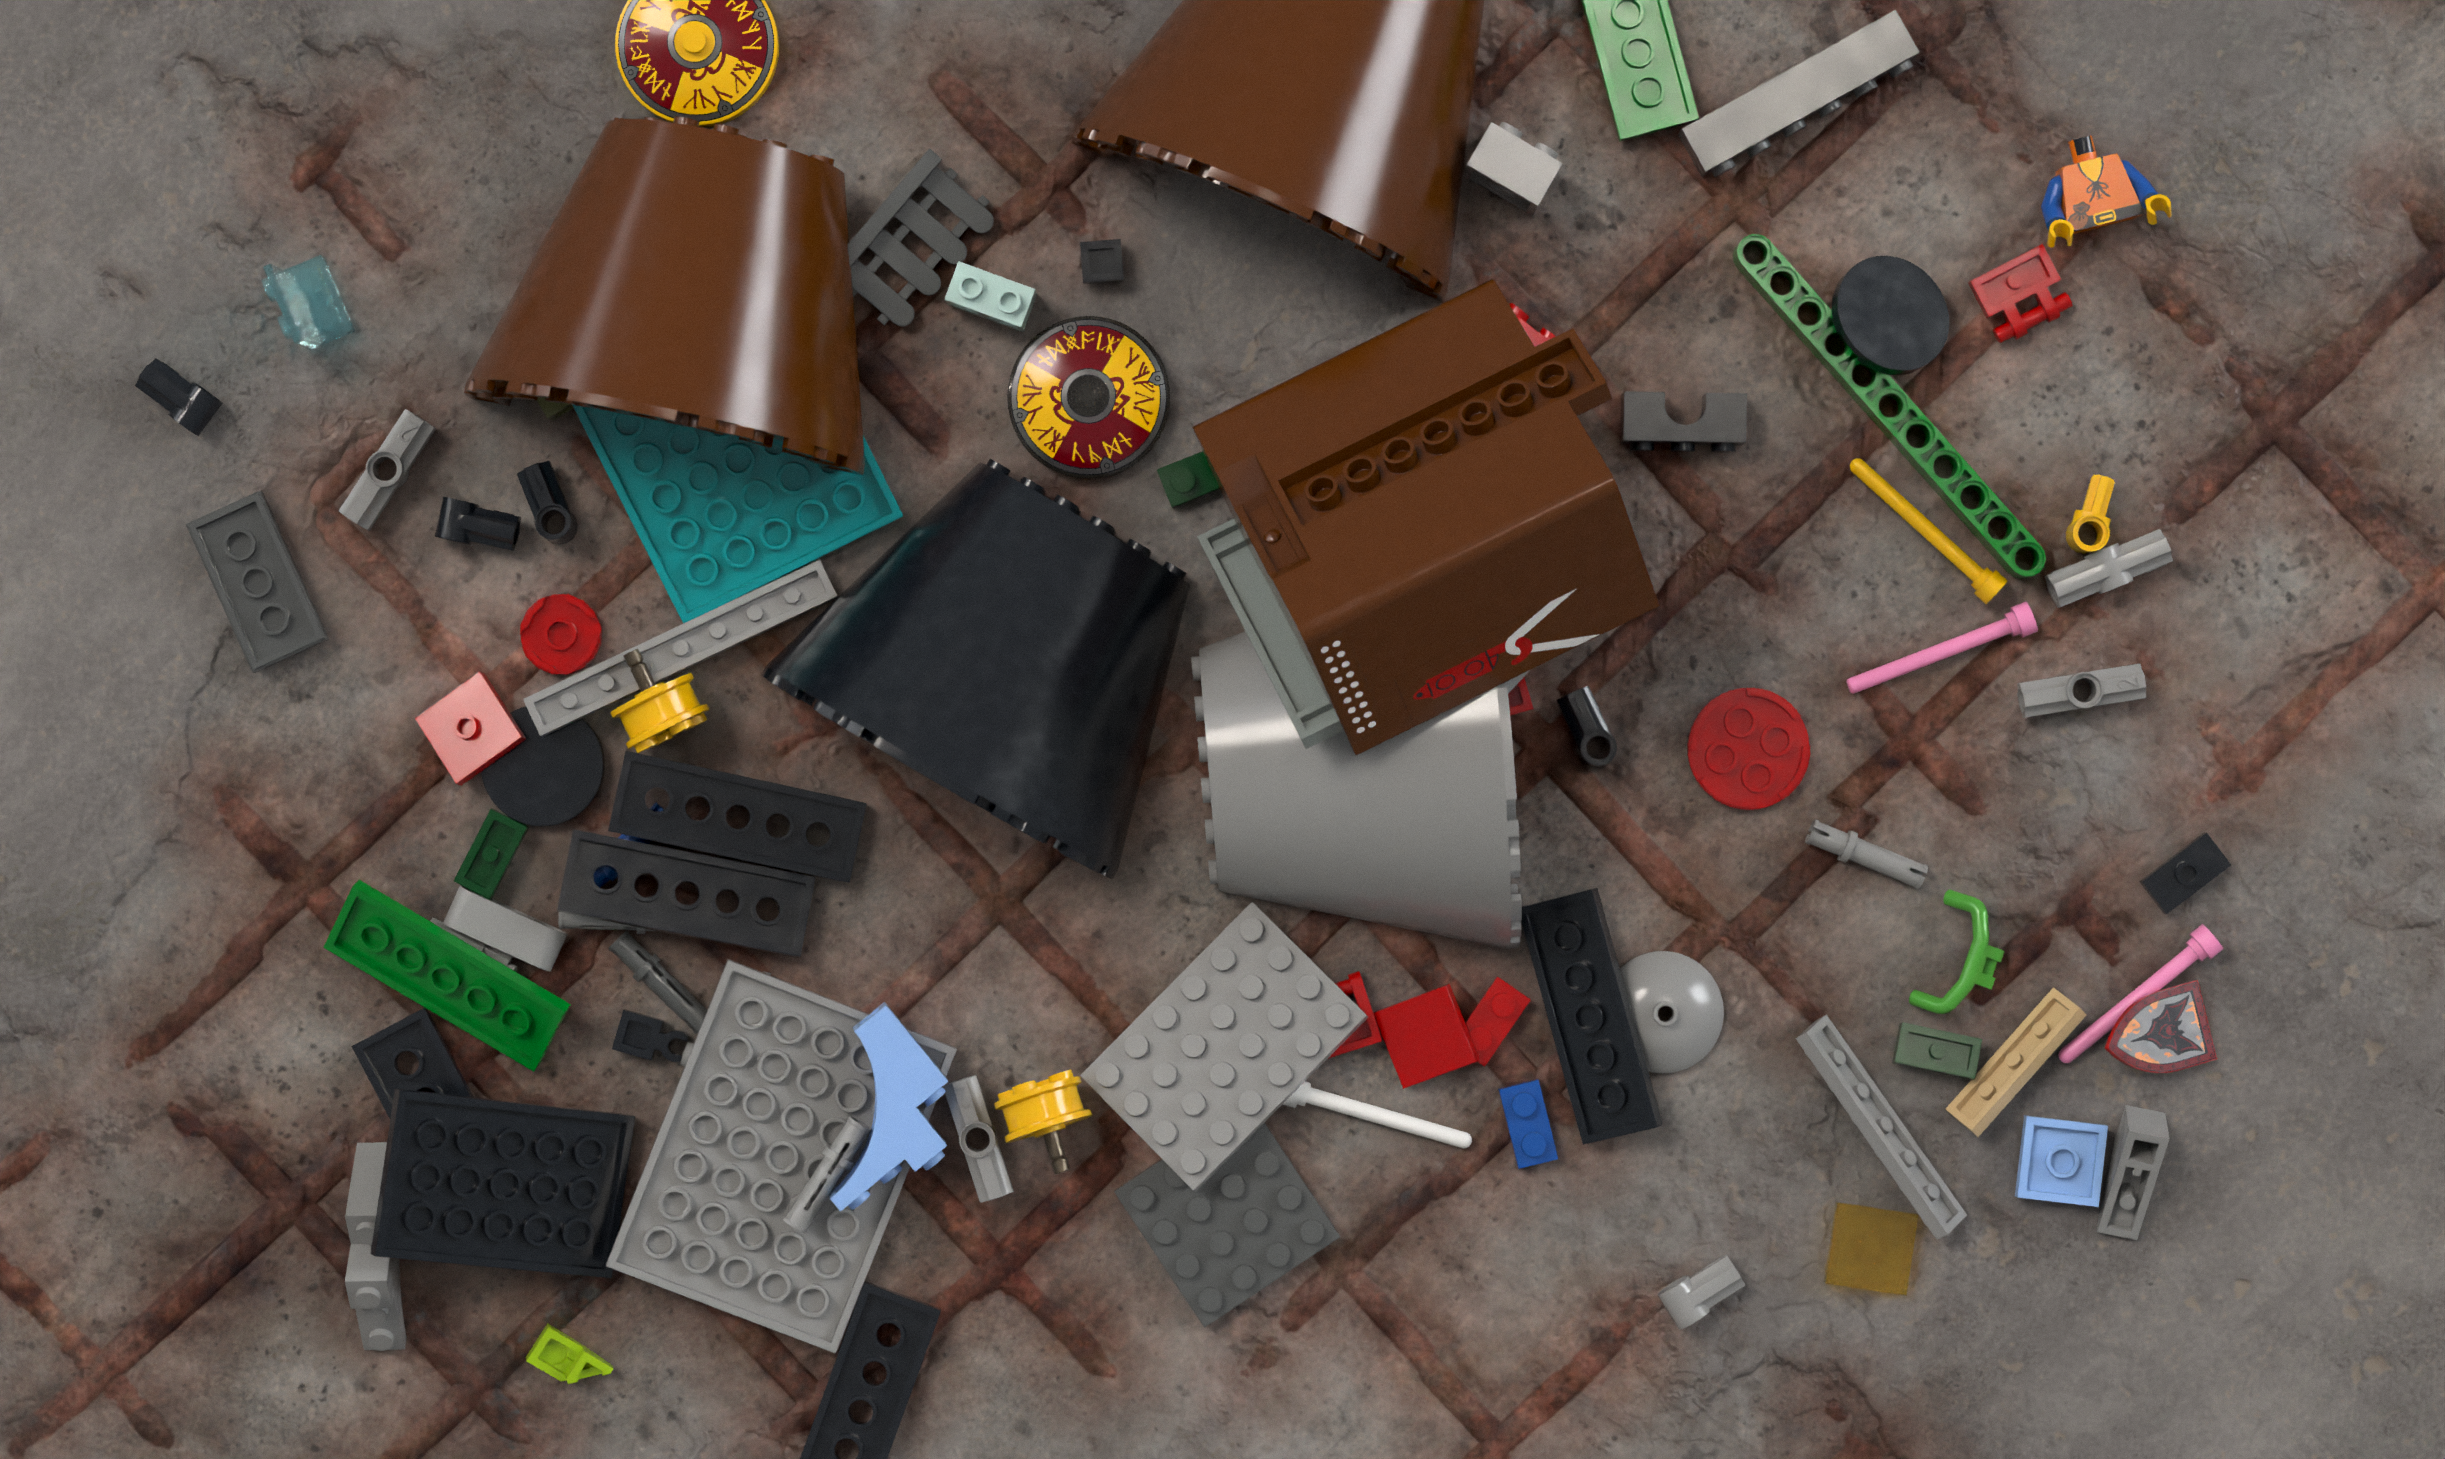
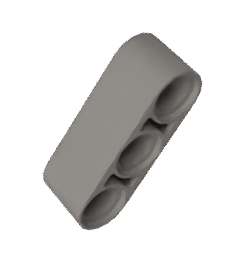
M459 886L443 921V924L458 932L550 972L568 935L552 925L495 899H487L463 886Z

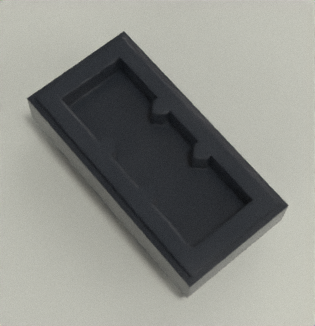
M2204 832L2139 882L2164 914H2168L2225 871L2231 864L2208 833Z

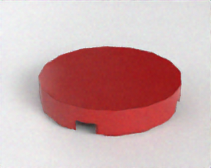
M553 594L537 600L526 611L520 625L522 648L525 656L537 668L550 674L569 675L584 669L595 659L602 644V626L597 613L586 601L569 594Z

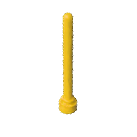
M1856 458L1851 461V472L1972 581L1971 586L1976 590L1974 594L1984 604H1987L2007 583L2008 580L1997 570L1992 572L1988 567L1985 569L1981 568L1864 460Z

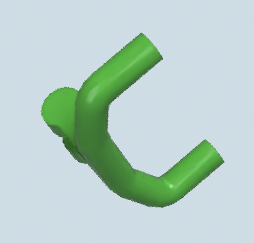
M1951 889L1946 891L1944 895V904L1969 912L1972 917L1973 940L1960 978L1943 998L1919 990H1913L1909 997L1910 1005L1937 1014H1946L1955 1009L1975 984L1992 990L1995 981L1993 974L1997 962L2001 963L2005 952L1988 945L1989 923L1984 903L1975 897Z

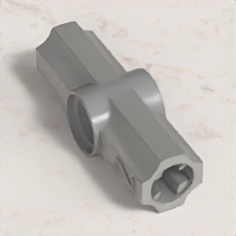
M405 409L379 450L368 458L366 470L339 509V512L354 523L370 531L396 490L407 481L409 470L434 434L436 428ZM392 459L397 466V472L392 479L383 481L378 474L379 466L383 461Z
M2158 529L2121 545L2115 543L2084 556L2085 560L2055 570L2051 574L2046 575L2045 579L2052 600L2057 608H2060L2096 592L2102 594L2134 581L2133 577L2167 565V563L2173 561L2171 548L2166 537Z
M2140 663L2017 683L2019 708L2023 718L2146 698L2145 675ZM2079 679L2086 681L2091 689V694L2085 702L2078 701L2072 693L2073 685Z
M977 1074L945 1084L943 1088L946 1090L945 1095L958 1132L959 1144L965 1154L980 1203L1014 1192L999 1146L997 1131L992 1124ZM979 1127L987 1131L990 1138L989 1145L984 1149L971 1147L967 1141L969 1130Z

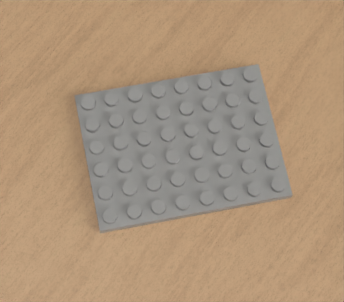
M728 959L606 1262V1267L836 1353L910 1165L906 1160H903L899 1164L903 1169L889 1182L883 1184L879 1180L867 1190L871 1195L853 1210L847 1206L840 1212L828 1196L805 1234L790 1227L783 1219L788 1215L805 1185L824 1158L823 1150L827 1145L831 1146L848 1121V1117L852 1116L866 1124L869 1128L872 1127L875 1110L874 1077L867 1052L860 1038L853 1030V1027L869 1014ZM907 1029L946 1077L957 1048ZM936 1101L928 1107L924 1103L918 1106L928 1121ZM869 1133L867 1134L861 1146L852 1158V1160L854 1161L853 1166L859 1159L865 1147ZM848 1142L845 1144V1146L843 1147V1149H842L841 1152L839 1153V1156L837 1157V1159L835 1160V1162L832 1164V1166H831V1168L829 1169V1171H831V1170L833 1169V1167L835 1166V1164L837 1163L839 1157L841 1156V1154L844 1152V1150L846 1149L847 1145L849 1144ZM853 1166L850 1170L845 1169L834 1188L842 1182ZM826 1179L822 1180L806 1207L810 1205Z

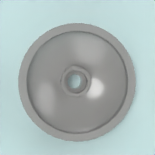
M1654 951L1641 954L1620 967L1648 1072H1678L1702 1060L1715 1045L1720 1035L1724 1018L1722 996L1711 974L1690 957L1670 951ZM1662 1006H1669L1672 1009V1017L1668 1021H1661L1658 1017V1010Z

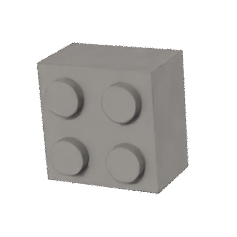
M1491 122L1467 163L1463 176L1533 216L1563 163L1556 160L1558 153L1550 147L1539 142L1534 147L1520 139L1523 133L1510 124L1501 122L1498 126Z

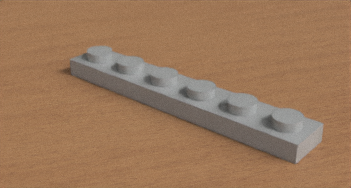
M1827 1014L1817 1019L1795 1039L1936 1240L1948 1235L1967 1214Z

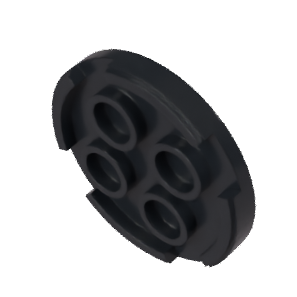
M1893 256L1870 257L1853 266L1840 279L1835 288L1832 298V319L1838 335H1842L1849 348L1858 356L1857 360L1866 367L1883 374L1906 375L1926 366L1943 349L1949 332L1948 308L1936 283L1925 271L1915 264Z
M527 707L514 710L510 714L526 739L481 771L488 795L503 813L524 824L552 826L572 820L590 805L603 782L605 759L597 734L582 718L541 737Z

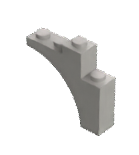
M387 1142L357 1143L345 1213L351 1243L345 1285L350 1309L356 1310L364 1350L385 1351L405 1349L407 1338L402 1309L399 1258L377 1257L370 1254Z

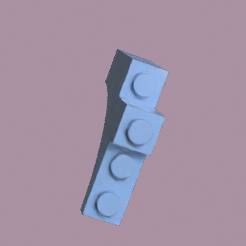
M885 1002L853 1027L871 1063L875 1086V1110L871 1131L859 1159L842 1182L829 1194L830 1200L840 1212L847 1206L853 1210L861 1205L871 1195L867 1190L879 1180L885 1184L893 1179L903 1169L899 1165L903 1160H906L915 1172L921 1167L927 1171L945 1156L942 1152L947 1146L945 1140L919 1110L918 1106L924 1103L928 1107L937 1101L946 1092L942 1086L948 1080Z

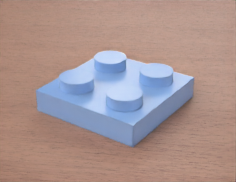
M2024 1115L2015 1197L2099 1207L2108 1126Z

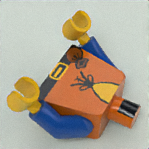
M2092 136L2081 137L2068 142L2074 164L2061 167L2056 171L2055 177L2048 183L2041 205L2045 224L2049 231L2047 245L2051 248L2055 246L2056 237L2058 236L2065 238L2067 246H2071L2074 234L2136 219L2144 214L2143 208L2146 209L2147 220L2151 225L2157 224L2155 211H2164L2169 218L2172 216L2170 199L2165 195L2158 194L2149 180L2129 161L2121 160L2117 153L2097 158Z

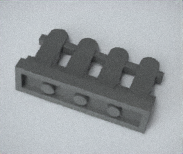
M930 148L848 243L853 297L859 293L881 312L877 320L884 326L889 320L897 326L909 325L915 315L913 307L906 301L915 289L927 296L936 294L940 289L941 280L932 269L942 258L953 265H957L958 261L963 262L967 256V248L959 240L960 236L968 227L979 234L987 233L994 223L992 214L985 208L990 201L983 195L976 201L953 180L958 174L952 168H949L946 173L940 170L937 166L941 163L942 159ZM922 186L929 193L920 204H917L911 197ZM936 200L960 219L951 232L927 212ZM895 217L902 225L891 235L885 230V227ZM910 231L934 250L925 263L900 243ZM869 248L876 255L865 266L858 259ZM883 262L887 263L908 281L898 294L874 274Z

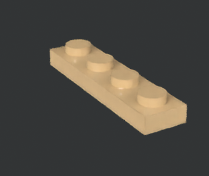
M2053 987L1979 1070L1975 1079L1971 1080L1945 1110L1979 1137L2086 1016L2084 1011Z

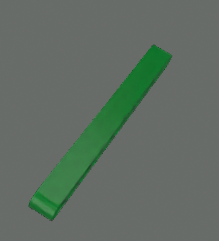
M1751 234L1743 238L1735 247L1733 253L1734 264L1741 274L2004 570L2012 577L2019 579L2031 577L2039 573L2045 565V551L2028 530L1890 375L1876 372L1857 360L1858 356L1849 348L1842 335L1837 334L1832 319V310L1773 243L1760 234ZM1754 244L1760 247L1763 252L1762 263L1756 265L1748 263L1743 257L1744 246ZM1783 275L1789 280L1791 288L1788 294L1778 295L1773 292L1770 286L1772 276ZM1801 305H1809L1817 312V322L1815 325L1807 326L1799 321L1797 311ZM1834 335L1842 339L1844 352L1841 356H1832L1826 351L1824 343L1827 336ZM1855 366H1864L1870 371L1871 382L1867 387H1861L1854 383L1852 370ZM1883 396H1889L1896 400L1898 413L1895 417H1886L1879 410V401ZM1915 426L1924 432L1925 443L1922 448H1914L1907 442L1906 433L1909 427ZM1937 457H1944L1952 464V473L1949 478L1943 479L1935 474L1933 464ZM1966 487L1973 488L1979 495V504L1975 509H1968L1961 502L1960 495ZM1992 518H1999L2006 525L2007 531L2001 540L1992 538L1988 533V523ZM2020 548L2027 549L2033 556V565L2027 571L2021 570L2015 563V554Z

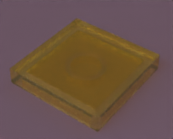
M1836 1201L1824 1282L1826 1284L1907 1296L1918 1214Z

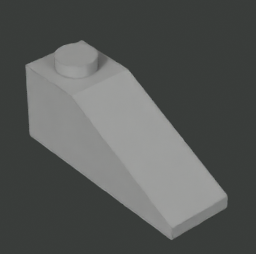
M2125 1105L2114 1140L2097 1223L2098 1233L2133 1240L2138 1239L2169 1142L2166 1113Z

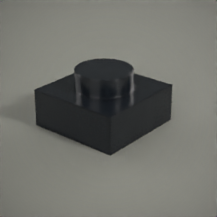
M1121 239L1080 242L1083 284L1124 281Z

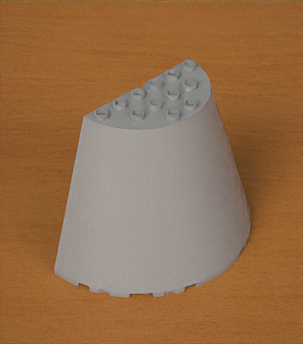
M1245 631L1199 648V656L1191 657L1193 681H1201L1202 696H1195L1194 700L1196 722L1204 721L1206 736L1197 738L1199 762H1208L1209 778H1201L1203 803H1211L1213 819H1205L1206 843L1215 844L1216 853L1215 860H1208L1210 885L1218 884L1219 892L1505 949L1519 948L1522 899L1521 894H1518L1517 884H1511V879L1520 878L1521 863L1518 819H1516L1517 793L1506 683H1502L1356 756L1345 731L1305 749Z

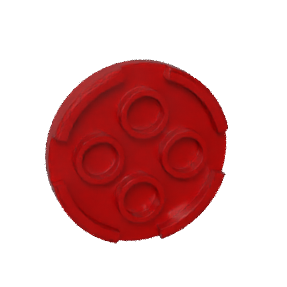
M1739 688L1715 697L1697 714L1688 735L1687 756L1691 772L1696 782L1706 794L1728 807L1754 810L1778 803L1797 788L1807 771L1811 746L1801 715L1791 703L1768 690Z

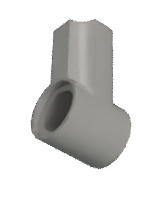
M1724 1255L1690 1277L1686 1275L1663 1288L1657 1295L1678 1329H1683L1703 1318L1710 1312V1307L1744 1287L1745 1283L1728 1256Z

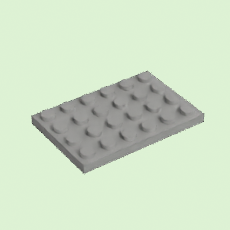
M1251 902L1080 1076L1196 1192L1349 1038L1368 1016L1255 903Z

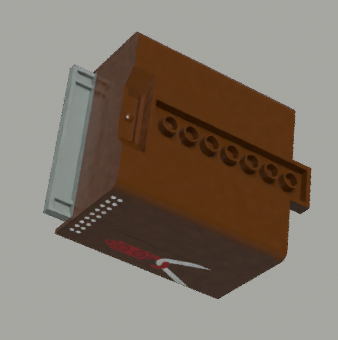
M1494 279L1192 427L1233 516L1232 520L1197 536L1305 749L1345 731L1349 743L1357 756L1660 606L1616 481L1577 417L1612 399L1607 382L1573 328L1535 347Z

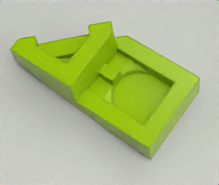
M548 1323L525 1357L526 1362L561 1382L567 1380L568 1384L576 1383L579 1379L599 1374L603 1376L608 1375L614 1369L613 1365Z

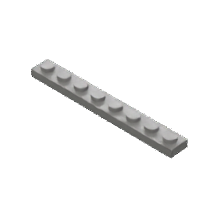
M818 560L528 696L523 701L539 735L544 737L641 691L631 672V667L628 666L624 658L625 654L635 649H639L644 659L643 663H646L656 684L835 600L838 596L821 560Z

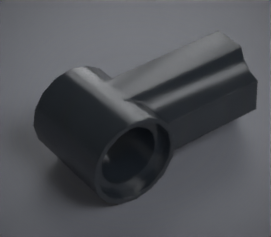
M157 358L144 368L135 385L170 412L168 415L197 436L200 435L223 404L195 382L191 384L179 375L177 371Z
M551 461L536 463L517 473L534 516L535 527L538 533L553 544L561 545L571 541L577 533V520L569 509ZM556 514L564 515L566 523L563 530L557 534H550L547 530L548 520Z
M443 497L435 537L469 545L471 542L514 551L520 533L521 517L496 510L479 508V505L475 503Z
M1589 685L1556 700L1577 744L1582 760L1594 768L1605 767L1611 763L1617 751L1616 740L1610 733ZM1593 738H1602L1609 744L1610 752L1606 758L1596 760L1587 753V743Z

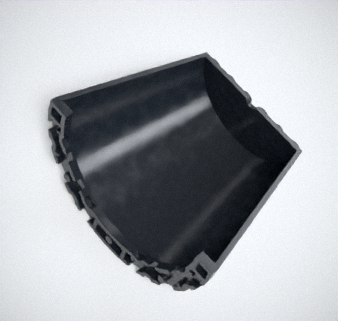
M989 459L987 464L979 462L770 661L761 675L789 695L811 706L814 700L817 699L813 709L1032 838L1046 844L1051 836L1056 838L1057 840L1053 847L1059 850L1060 853L1105 877L1113 879L1119 868L1190 585L1183 580L1187 573L1167 561L1161 566L1149 558L1151 550L1132 539H1129L1126 544L1114 537L1116 534L1114 527L1093 515L1091 520L1087 521L1080 517L1081 511H1079L1078 506L1057 494L1053 501L1044 496L1046 491L1043 487L1024 476L1020 482L1009 477L1010 470L996 461Z

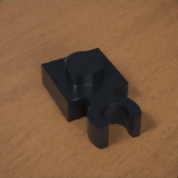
M624 1009L612 1049L648 1060H653L655 1051L659 1050L669 1061L680 1062L683 1055L674 1053L670 1048V1043L675 1038L688 1041L690 1035L681 1030L663 1033L661 1030L664 1020Z

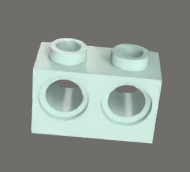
M958 261L944 300L947 305L1024 332L1037 297V292L1034 288Z

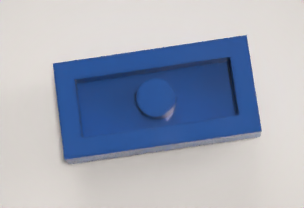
M1535 1079L1499 1088L1518 1168L1521 1169L1557 1160L1558 1155L1539 1080Z

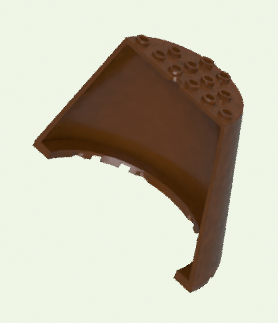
M1183 0L1079 125L1072 137L1071 143L1106 158L1116 153L1130 157L1135 147L1137 148L1135 157L1159 165H1163L1164 162L1175 165L1174 169L1197 176L1271 207L1305 224L1318 228L1340 241L1346 239L1355 244V249L1378 262L1382 261L1385 254L1390 257L1386 267L1399 274L1406 287L1444 303L1448 293L1484 0Z
M675 116L673 123L652 117H644V119L614 118V120L608 121L465 385V395L471 399L510 406L511 399L513 398L537 400L538 397H546L545 401L567 403L695 428L718 435H723V433L738 436L741 441L767 448H772L773 439L783 441L782 452L803 457L805 460L818 464L823 468L863 475L865 457L852 275L848 255L849 233L845 176L841 170L833 166L835 160L821 155L808 156L787 149V144L768 139L759 141L738 134L739 129L728 125L714 124L713 130L698 126V121L686 117Z

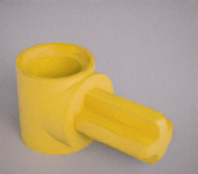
M2093 475L2091 477L2082 510H2075L2073 520L2067 527L2066 541L2075 552L2086 554L2100 550L2109 540L2111 519L2106 517L2115 482L2107 476ZM2083 523L2092 525L2097 532L2096 541L2091 546L2084 544L2079 538L2078 531Z

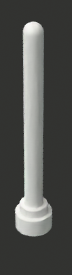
M1306 1081L1282 1104L1296 1108L1297 1105L1305 1106L1308 1103L1460 1148H1467L1472 1143V1137L1467 1132L1311 1087V1083Z

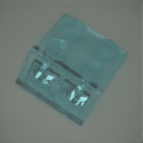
M316 256L285 270L273 264L263 267L267 277L262 279V284L270 301H277L283 315L277 318L287 340L292 338L295 344L311 350L355 331L324 256Z

